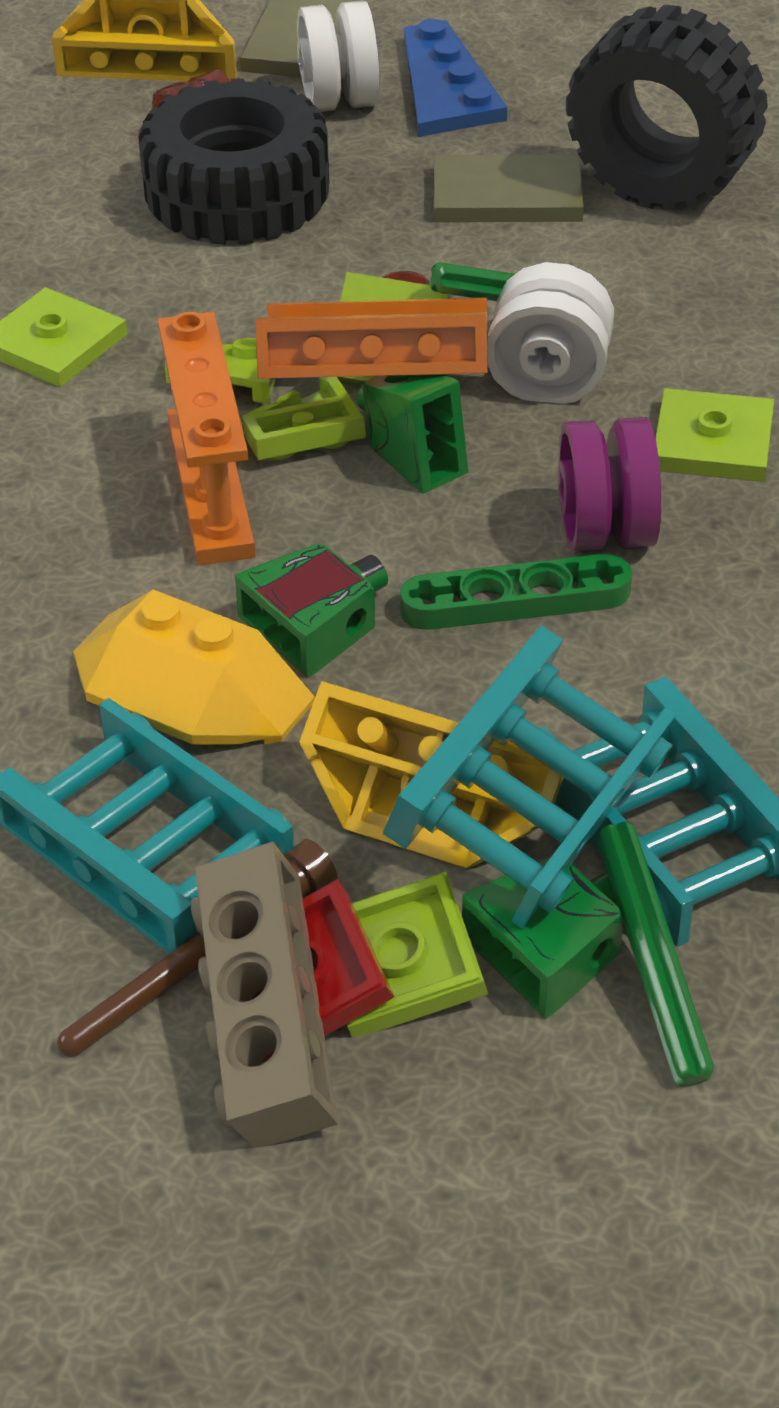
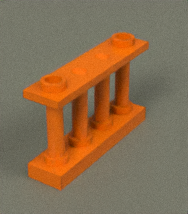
M487 298L268 303V318H257L255 321L258 379L488 372Z
M214 311L205 313L183 312L172 317L157 318L175 409L167 410L168 425L197 566L255 558L254 539L236 467L237 461L248 460V450Z

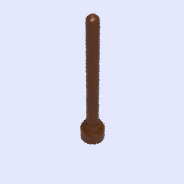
M304 839L283 854L299 874L303 898L338 879L335 866L327 853L310 839ZM197 933L64 1029L57 1040L59 1050L67 1056L79 1055L197 969L199 959L206 956L204 938L201 934Z

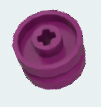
M647 417L617 419L609 430L607 445L603 432L594 420L564 422L561 426L559 438L558 490L562 519L570 551L582 552L603 549L609 539L611 525L613 533L623 549L653 547L656 545L661 524V477L656 437L650 420Z

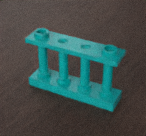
M542 625L398 795L383 831L384 835L406 849L423 828L431 833L439 829L527 889V892L511 920L512 923L521 929L526 926L539 907L549 914L555 909L574 880L573 877L566 873L567 869L641 772L650 779L656 773L673 746L663 738L677 715L665 707L646 733L643 734L558 677L560 670L554 667L552 663L563 639ZM528 699L537 704L545 700L628 757L615 774L610 776L526 720L527 711L522 709V706ZM495 740L502 745H506L510 741L595 798V800L578 821L490 761L492 754L487 751ZM459 783L468 789L475 784L562 844L546 865L543 866L454 806L456 798L451 793Z
M665 676L644 685L642 715L639 717V723L632 726L645 734L665 707L677 714L663 738L673 745L667 755L673 764L656 771L651 779L644 776L634 780L589 841L601 855L598 838L603 827L624 821L627 822L623 818V814L685 787L690 791L697 790L711 806L643 836L638 835L673 943L679 947L689 942L694 904L760 874L766 877L774 876L779 881V797ZM546 726L540 728L541 730L555 738ZM602 738L573 750L598 768L627 756ZM565 778L562 780L556 802L560 807L578 821L595 800V798ZM721 830L730 834L735 832L749 848L747 851L680 881H677L658 859Z
M108 698L99 704L104 742L44 784L39 782L32 784L11 767L0 773V825L170 954L197 934L191 911V899L198 896L196 874L194 873L180 885L174 883L168 885L150 871L212 824L237 841L210 862L270 842H274L282 854H285L294 847L293 828L285 816L278 810L273 808L267 809L154 730L142 715L138 713L131 714ZM122 760H125L144 774L143 777L88 817L84 815L75 816L61 805ZM167 791L190 807L133 851L127 848L121 850L105 838Z

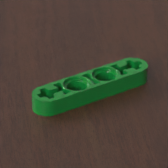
M597 554L422 574L408 579L400 588V615L404 622L411 627L433 630L611 609L621 606L630 597L632 569L620 557L610 554ZM601 579H606L607 583H603ZM573 582H578L577 588H573ZM538 585H551L560 591L554 594H539L531 589ZM488 591L497 593L501 597L494 601H479L472 596L479 592ZM454 595H460V602H454ZM423 600H430L432 604H424Z

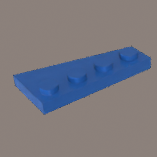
M427 19L418 25L404 27V43L408 70L410 72L418 137L507 121L506 104L447 20Z

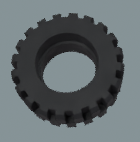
M663 5L658 11H656L655 7L648 6L636 10L632 16L625 15L615 22L585 55L570 79V93L566 96V114L573 118L567 125L572 141L578 140L580 145L577 149L579 157L584 165L587 163L591 164L595 170L593 176L602 185L608 182L616 188L614 194L624 200H628L630 197L638 199L639 206L653 209L656 204H663L664 210H682L686 204L688 207H696L706 203L711 196H717L726 188L756 148L757 141L763 134L766 124L763 113L767 110L768 105L765 89H758L763 82L760 69L757 64L751 65L747 58L751 53L742 41L736 43L728 35L731 30L721 22L713 25L706 21L707 14L694 9L684 14L681 13L680 6ZM634 80L653 81L677 93L691 109L697 122L699 136L684 137L675 135L656 125L645 114L638 102Z
M231 79V82L218 83L217 80L204 82L203 86L196 88L191 85L180 89L176 96L168 95L162 99L158 106L153 107L148 113L139 130L138 139L144 196L148 209L158 221H162L166 228L175 233L182 230L186 238L199 241L201 238H208L211 244L223 245L226 244V241L239 240V245L251 244L254 242V239L265 237L268 241L280 237L282 231L286 229L293 232L302 227L305 219L311 220L327 200L330 181L326 120L309 98L303 94L297 95L290 87L284 85L280 87L272 86L270 81L264 80L245 82V79Z

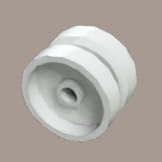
M364 0L341 3L335 16V27L331 13L324 5L299 7L297 17V48L305 96L311 100L320 112L335 111L340 100L342 87L344 98L353 109L376 106L379 99V62L375 29L368 3Z
M545 262L525 267L508 279L498 296L494 310V320L487 337V365L494 380L510 395L528 401L567 404L576 402L593 391L604 374L608 346L613 331L614 306L607 290L590 273L570 264Z

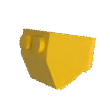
M82 0L52 35L56 76L185 82L217 80L218 83L231 82V79H237L235 41L200 0Z
M154 589L107 615L73 651L76 667L88 702L99 706V704L110 698L131 714L138 713L142 715L152 728L190 744H243L262 739L265 745L281 742L311 708L315 696L259 630Z
M321 681L299 743L307 759L311 762L319 782L343 828L347 831L403 848L383 834L398 795L459 722ZM495 740L487 749L492 754L490 761L555 804L564 777L510 741L506 745H502ZM459 783L451 793L456 798L454 806L510 844L515 843L538 828L475 784L468 789ZM423 828L406 848V850L465 869L473 868L484 861L439 829L431 833Z

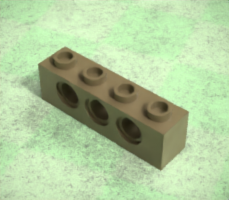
M274 842L195 867L198 896L191 899V911L195 925L204 938L206 956L199 959L198 968L203 987L212 1000L214 1019L207 1021L206 1032L212 1053L220 1063L222 1083L215 1086L214 1097L223 1124L227 1128L233 1127L253 1148L270 1146L338 1125L323 1023L318 1008L320 1004L316 982L314 981V967L308 941L309 935L299 874ZM261 990H263L262 993H261L258 997H256L255 999H253V997H254L258 992H260ZM274 1052L272 1057L267 1062L260 1065L261 1061L268 1054Z

